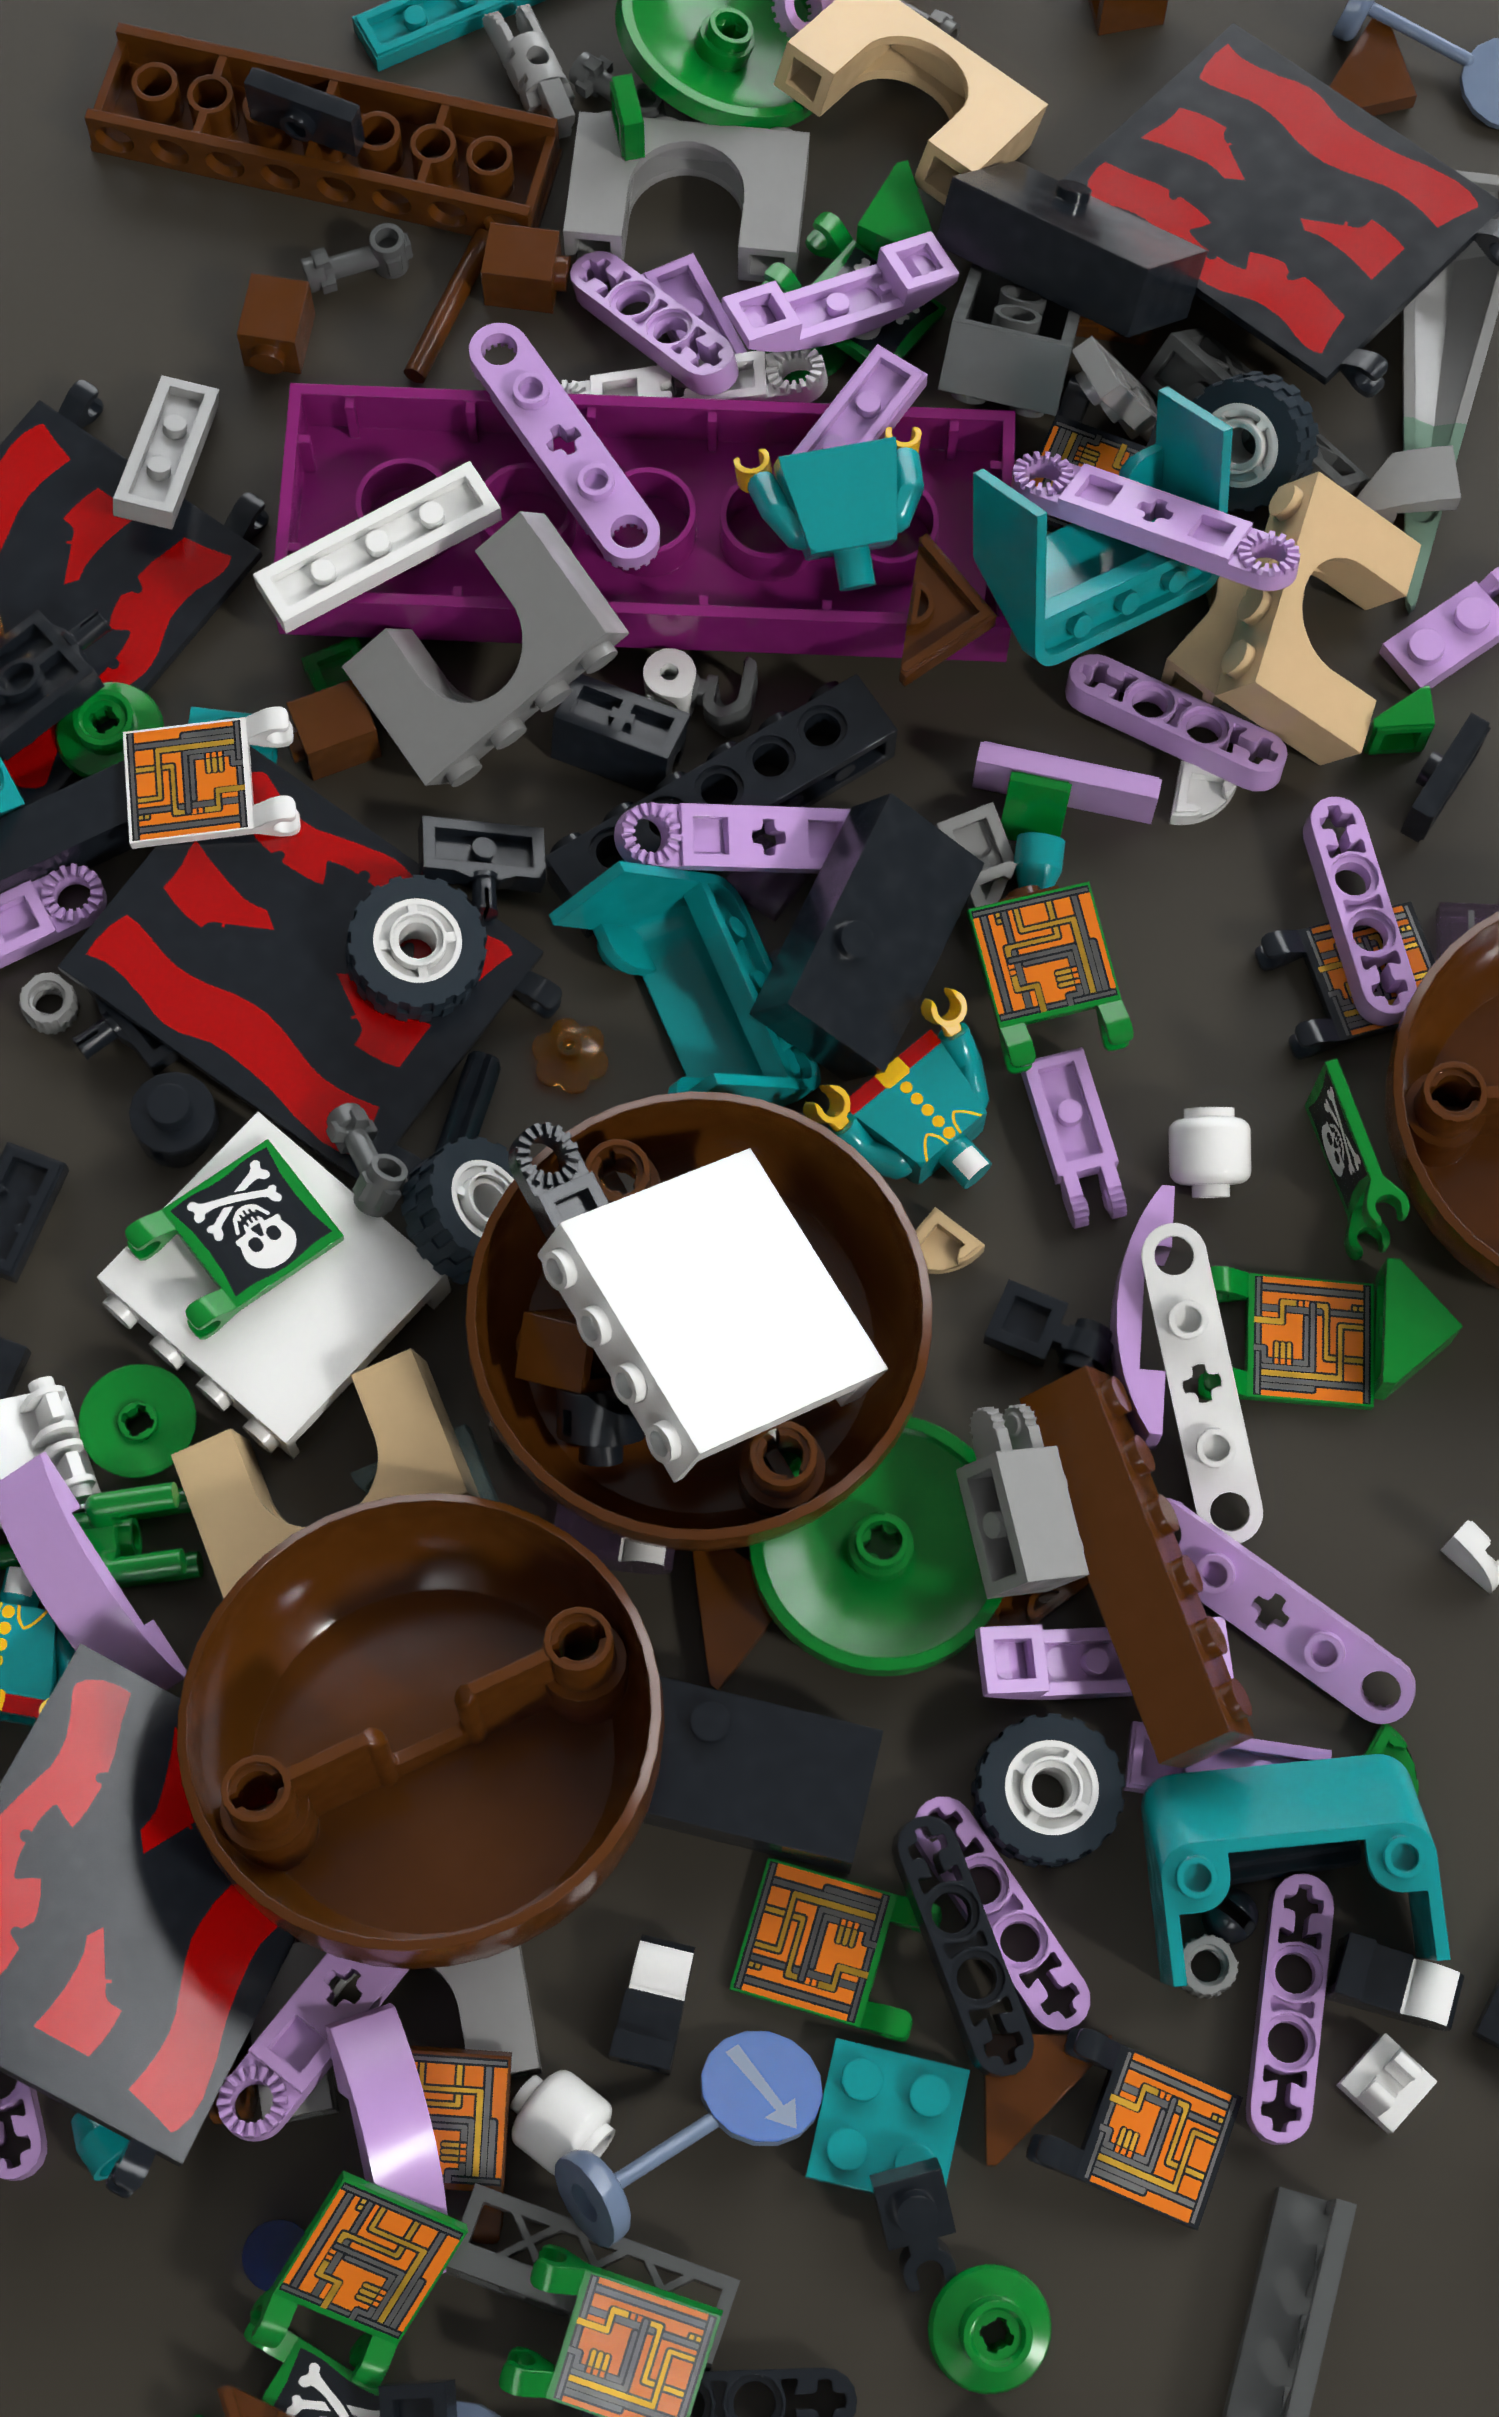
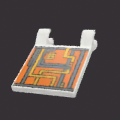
M281 706L269 707L247 717L123 732L129 843L131 848L136 849L250 834L279 837L296 835L301 828L300 814L296 810V804L292 797L276 796L255 805L253 798L250 745L269 748L289 746L293 742L294 735L293 726L289 721L286 709Z

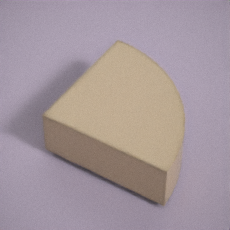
M936 1207L915 1230L925 1258L928 1274H943L959 1270L972 1263L984 1252L985 1244Z

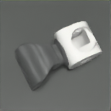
M664 648L654 652L646 660L643 667L645 697L691 714L690 716H692L694 708L703 706L704 720L710 727L724 737H737L744 734L752 722L758 693L757 662L751 657L747 656L743 661L744 672L739 696L735 702L726 706L721 700L719 676L709 674L707 679L700 678L696 674L695 664L689 655L675 648Z

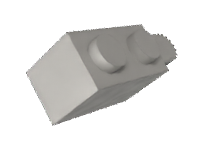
M1026 1404L1009 1405V1408L1005 1409L1004 1415L999 1413V1409H994V1406L977 1408V1411H974L973 1416L970 1417L971 1424H969L971 1427L970 1434L973 1435L972 1444L976 1461L957 1469L956 1473L987 1599L1048 1592L1089 1575L1084 1555V1546L1079 1535L1068 1491V1483L1063 1471L1057 1446L1044 1447L1039 1425L1036 1424L1037 1417H1035L1034 1411L1030 1409V1406H1026Z

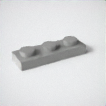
M1093 336L1089 337L1072 350L1083 369L1075 375L1077 382L1094 406L1100 404L1113 423L1118 421L1131 440L1141 436L1148 443L1157 420L1156 403L1148 390Z
M161 375L115 492L113 516L173 529L219 407V389Z

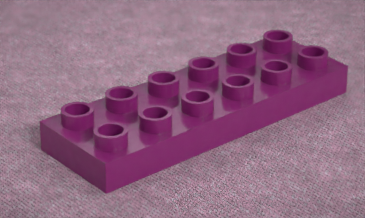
M290 383L274 563L469 461L501 507L502 520L288 632L287 635L375 638L385 628L412 629L419 640L522 643L521 624L514 606L475 550L518 512L524 511L544 513L628 630L629 634L614 647L902 658L919 538L927 533L997 615L996 625L945 660L1006 662L1011 628L973 558V473L985 469L1011 487L1012 472L1015 465V411L910 407L893 428L892 436L896 437V440L900 442H909L912 427L920 428L922 435L918 454L920 456L924 481L923 494L910 526L897 534V540L889 547L870 550L876 584L861 589L840 591L834 557L806 561L802 550L789 548L760 516L750 494L739 488L733 461L739 457L741 465L745 468H756L760 466L758 450L766 449L770 456L772 474L775 475L773 465L778 457L793 453L829 407V403L568 394L652 511L660 526V549H658L656 558L651 559L650 564L647 566L645 564L640 566L638 570L634 568L623 570V567H613L610 561L607 562L604 559L597 545L589 534L585 533L495 406L487 390ZM561 437L553 440L554 451L562 449L567 455L575 452L574 441L566 443ZM626 524V528L620 526L618 532L614 531L612 539L622 547L633 548L644 542L646 534L643 533L642 528L639 530L636 525L630 527V524ZM275 617L279 634H286Z

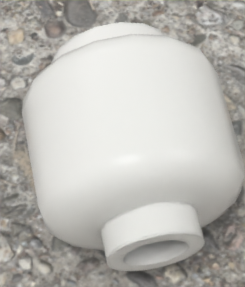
M1235 1108L1184 1109V1118L1178 1119L1170 1125L1168 1131L1170 1177L1180 1185L1192 1186V1198L1230 1197V1185L1244 1183L1250 1178L1252 1172L1251 1129L1245 1120L1235 1117Z
M559 2070L549 2075L544 2081L539 2076L533 2075L520 2088L510 2105V2109L517 2114L512 2126V2141L553 2175H555V2164L557 2161L573 2150H588L600 2158L615 2135L616 2130L609 2125L612 2116L611 2104L574 2073L567 2070Z

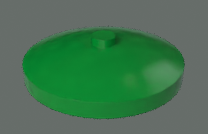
M617 0L615 25L621 48L628 62L641 80L656 95L678 111L709 125L767 129L790 127L813 113L774 86L787 42L791 38L786 36V32L779 30V23H775L773 18L776 17V13H772L771 8L775 6V2L772 0ZM794 0V7L798 17L803 22L809 21L807 17L811 15V12H808V8H811V4H806L808 0Z
M911 1416L896 1445L873 1474L845 1501L810 1524L781 1537L750 1545V1567L756 1589L768 1614L779 1629L799 1648L817 1660L834 1668L867 1676H898L923 1671L952 1658L976 1639L975 1630L979 1627H986L989 1624L1003 1598L987 1599L956 1473L957 1469L976 1461L974 1450L944 1428ZM785 1451L783 1453L785 1461L794 1476H799L800 1458L796 1454Z

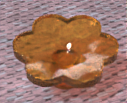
M563 1018L553 1024L549 1033L537 1036L532 1044V1053L538 1061L536 1074L539 1081L548 1087L560 1085L569 1094H579L588 1088L590 1080L603 1077L608 1071L609 1060L604 1051H602L605 1042L601 1030L595 1026L581 1027L575 1020ZM567 1047H573V1049H571V1050H567V1049H565V1048H567Z

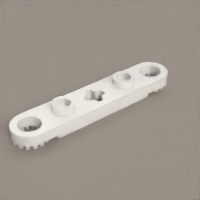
M811 349L766 354L765 351L757 350L735 354L739 372L736 382L730 389L712 396L693 392L659 365L590 375V380L577 382L572 380L571 383H568L567 380H562L561 386L567 394L673 398L676 395V389L686 388L684 396L679 398L811 403L825 391L828 384V376L823 357L819 355L816 349L812 351ZM698 359L699 366L704 364L701 359ZM798 370L810 372V375L805 376L806 381L803 378L799 379V384H796V380H792V384L787 379L783 381L785 376L791 372Z
M1168 1223L1157 1227L1147 1236L1142 1247L1141 1260L1197 1515L1205 1521L1212 1523L1238 1543H1243L1258 1531L1263 1519V1506L1208 1254L1203 1239L1194 1229L1180 1223ZM1168 1237L1184 1239L1193 1251L1191 1266L1179 1275L1164 1273L1155 1262L1157 1245ZM1197 1364H1204L1208 1374H1219L1221 1379V1386L1211 1389L1212 1400L1207 1402H1199L1196 1393H1185L1183 1389V1381L1192 1378V1367ZM1227 1492L1241 1495L1249 1506V1516L1246 1522L1240 1528L1234 1530H1224L1218 1527L1210 1515L1213 1501L1219 1495Z

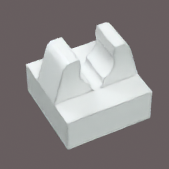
M1384 2033L1378 2037L1336 2086L1387 2134H1390L1397 2129L1438 2081L1387 2033Z

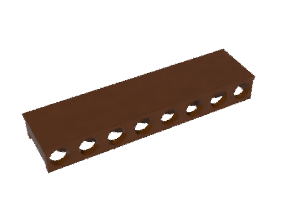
M120 22L115 31L118 41L94 108H88L84 117L91 139L90 148L93 152L473 236L478 228L489 231L490 222L540 228L563 155V150L559 146L558 119ZM251 68H260L358 104L360 106L365 143L358 156L354 157L313 141L302 142L295 140L283 130L251 119L244 88V81Z

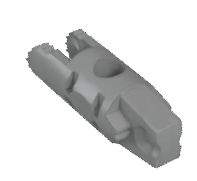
M530 4L518 6L517 10H515L517 29L520 32V35L516 37L513 36L499 11L484 14V18H482L484 29L503 67L506 69L516 93L520 96V101L525 110L529 113L558 119L559 139L569 137L572 133L571 127L575 121V113L571 105L574 102L575 96Z

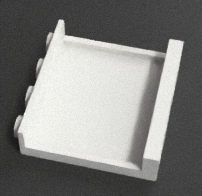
M257 1112L166 1206L269 1139L344 1235V1240L239 1311L218 1332L204 1340L197 1338L189 1328L185 1311L191 1303L219 1290V1288L177 1234L158 1253L146 1261L138 1260L127 1245L97 1276V1279L108 1296L102 1302L103 1306L121 1324L131 1329L138 1322L154 1336L148 1345L163 1361L175 1370H178L183 1363L201 1378L195 1385L196 1388L213 1405L223 1412L232 1405L248 1419L243 1429L255 1442L269 1453H272L279 1446L294 1459L300 1453L295 1442L353 1382L351 1375L365 1369L426 1303L435 1309L451 1292L448 1276L445 1274L440 1275L432 1269L433 1265L426 1258L423 1260L416 1251L418 1248L382 1217H372L361 1212L354 1204V1193L260 1112Z
M751 1148L563 1221L557 1226L537 1254L542 1262L547 1281L562 1295L576 1319L577 1328L582 1339L595 1350L611 1377L615 1394L622 1403L630 1408L646 1435V1442L651 1454L657 1461L663 1463L674 1483L683 1479L698 1461L834 1399L842 1407L861 1398L888 1370V1367Z

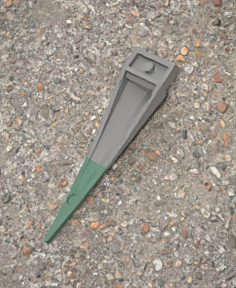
M1455 170L1499 199V175ZM1475 240L1401 311L1403 451L1453 445L1455 461H1457L1499 312V266L1488 259ZM1442 511L1404 513V533L1421 544L1407 596H1405V608L1409 614L1415 609Z

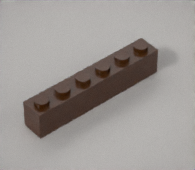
M1085 1365L1020 1398V1403L1030 1406V1409L1034 1411L1035 1417H1037L1036 1424L1039 1425L1044 1447L1057 1446L1063 1471L1068 1483V1491L1079 1535L1084 1546V1555L1089 1571L1087 1578L1158 1763L1185 1769L1253 1738L1254 1734L1247 1717L1252 1715L1249 1697L1241 1683L1235 1678L1231 1679L1222 1656L1228 1651L1226 1639L1217 1622L1211 1616H1206L1198 1593L1203 1591L1201 1576L1193 1561L1187 1555H1182L1174 1532L1179 1530L1177 1516L1166 1497L1161 1494L1159 1495L1150 1474L1155 1470L1154 1458L1145 1441L1139 1435L1134 1434L1127 1413L1132 1411V1404L1123 1384L1115 1376L1112 1377Z

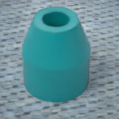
M1037 832L1017 835L1014 863L1017 865L1014 873L1018 888L1028 885H1037L1040 889L1055 886L1062 873L1066 844L1064 839L1055 835Z
M76 2113L71 2120L76 2151L95 2181L107 2179L129 2140Z

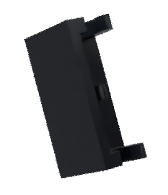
M581 674L572 681L570 685L572 689L571 694L560 703L553 716L551 758L642 792L654 793L657 785L672 774L673 763L681 762L691 714Z

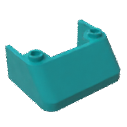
M1164 387L1158 390L1156 444L1137 452L1127 459L1121 467L1119 476L1228 514L1233 427L1170 387ZM985 469L973 473L974 561L1022 650L1044 666H1054L1203 595L1212 588L1220 577L1073 523L1047 534V512Z
M618 861L549 914L554 926L593 930L597 939L598 953L610 968L620 970L626 974L643 977L686 1074V1077L680 1078L669 1087L668 1094L689 1091L730 1093L762 1099L784 1107L799 1101L819 1087L821 1074L817 1062L749 1014L773 965L742 897L733 885L723 877L710 873Z
M1372 1754L1177 1773L1159 1777L1145 1790L1141 1802V1814L1161 1983L1172 1987L1187 1986L1179 1915L1206 1912L1217 1907L1224 1900L1231 1881L1228 1853L1356 1840L1364 1841L1366 1864L1373 1879L1390 1891L1408 1892L1416 1957L1434 1961L1451 1960L1437 1850L1411 1776L1404 1765L1397 1759L1384 1754Z

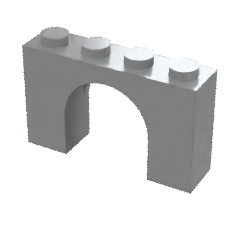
M579 111L563 228L565 255L571 257V265L585 254L595 251L612 253L624 261L629 218L632 208L640 195L650 186L664 179L676 176H696L711 180L725 188L735 198L742 211L738 244V280L763 282L765 281L763 277L764 272L775 262L785 264L796 276L808 174L810 132L793 131L785 127L767 129L709 125L701 122L679 121L667 116L657 118L643 117L645 158L625 161V158L621 157L611 111L599 113Z
M518 512L475 550L514 606L522 629V652L519 664L512 678L499 692L482 701L462 694L448 681L412 629L385 628L342 666L425 786L451 784L452 787H457L471 779L481 770L482 764L479 760L494 747L500 750L518 740L527 730L524 722L539 709L541 712H546L562 703L572 692L569 684L584 671L587 674L594 673L612 661L618 653L614 646L629 634L624 624L544 513Z
M295 1939L250 2029L252 2045L327 1954L326 1952L303 1942H297ZM521 1945L485 1959L449 1967L429 1968L450 1985L459 2008L465 2049L512 2052L511 2079L542 2073ZM354 1973L347 1981L340 1979L338 1976L331 1980L329 1986L335 1994L330 2003L334 2006L343 1988L357 1974ZM333 2067L328 2070L288 2122L339 2113ZM258 2084L262 2118L264 2119L265 2115L271 2112L273 2094L270 2088Z

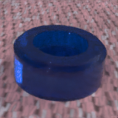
M272 2220L258 2226L246 2240L242 2254L243 2267L249 2280L261 2290L267 2291L274 2284L304 2235L305 2230L299 2225L285 2220Z

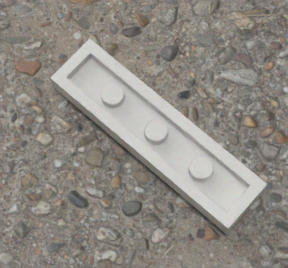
M469 461L254 573L255 583L287 634L502 520L501 507Z

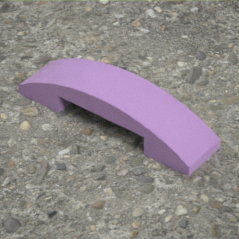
M932 231L880 247L877 264L786 293L782 292L776 281H772L722 297L721 306L748 349L767 352L798 351L844 341L884 326L912 312L944 292L958 281L959 272Z
M1162 1185L1137 1223L1117 1277L1110 1318V1330L1113 1333L1110 1342L1114 1346L1111 1354L1113 1376L1120 1380L1129 1395L1132 1411L1127 1413L1134 1434L1139 1435L1150 1450H1155L1162 1436L1166 1371L1140 1369L1145 1277L1141 1252L1144 1241L1154 1229L1164 1224L1173 1223L1175 1186ZM1168 1237L1157 1245L1155 1262L1158 1266L1165 1265L1172 1248L1173 1237Z
M47 1453L39 1454L0 1480V1523L22 1570L45 1609L75 1651L81 1643L162 1689L168 1690L185 1678L187 1670L154 1619L145 1625L143 1624L72 1513L81 1508L78 1501Z
M1212 1617L1221 1628L1226 1639L1228 1651L1222 1656L1231 1679H1233L1225 1619L1223 1617ZM1041 1624L979 1627L975 1630L983 1697L1023 1700H1065L1133 1696L1107 1627L1043 1630Z
M388 2003L325 2025L338 2091L349 2100L365 2180L448 2215L439 2155L426 2099L415 2061L395 2006Z

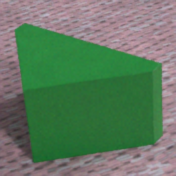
M908 160L896 163L857 224L856 242L876 257H878L879 249L882 246L932 231Z
M1387 1258L1375 1277L1374 1399L1385 1400L1450 1345L1463 1327L1403 1261L1397 1258Z

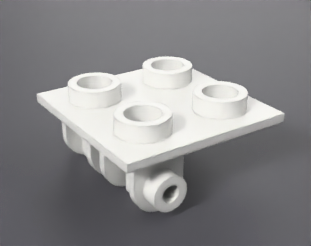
M52 1376L35 1379L28 1384L29 1394L0 1399V1480L39 1454L46 1452L81 1506L75 1512L85 1510L84 1505L87 1498L92 1494L101 1493L88 1454L80 1439L79 1427L65 1387L56 1385Z

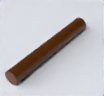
M481 228L475 230L403 371L407 378L416 383L425 382L481 272L488 237L487 230Z

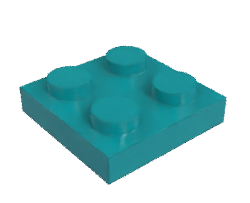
M836 2038L805 2178L873 2194L869 2175L937 2157L946 2186L970 2070Z

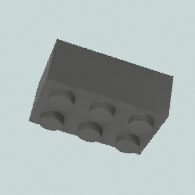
M972 263L952 320L938 390L951 392V396L954 399L967 404H983L986 401L1009 405L1010 410L1025 417L1038 418L1044 416V414L1056 416L1081 315Z

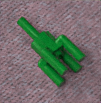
M175 1482L95 1493L90 1495L85 1501V1512L73 1513V1516L120 1588L203 1577L204 1566L200 1551L185 1553L182 1548L142 1554V1535L137 1520L192 1512L183 1487L177 1488ZM0 1544V1571L6 1570L9 1566L21 1567L10 1544Z

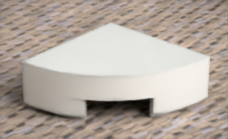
M1181 761L1169 824H1196L1215 816L1230 802L1237 785L1211 774L1194 764Z
M1467 1520L1440 1551L1485 1591L1491 1594L1499 1585V1560L1495 1561L1485 1551L1491 1544L1489 1537L1473 1521Z

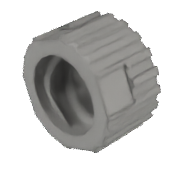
M44 972L34 975L21 988L19 1005L32 1029L35 1028L39 1033L44 1032L48 1035L50 1033L58 1034V1032H64L66 1028L72 1027V1023L77 1020V1014L80 1011L77 994L73 986L61 978L60 974ZM52 994L63 998L62 1007L53 1014L42 1013L36 1010L37 1001L45 995Z
M1206 1934L1198 1939L1192 1938L1189 1943H1185L1183 1951L1187 1986H1182V1989L1187 1990L1190 1995H1195L1201 1999L1203 1997L1207 1999L1213 1996L1218 1997L1222 1994V1991L1228 1990L1236 1980L1235 1977L1238 1973L1237 1965L1239 1964L1229 1946L1230 1943H1226L1221 1937L1218 1938L1215 1935L1208 1936ZM1201 1951H1208L1216 1955L1221 1966L1220 1975L1217 1980L1204 1982L1195 1977L1191 1970V1961L1195 1954Z

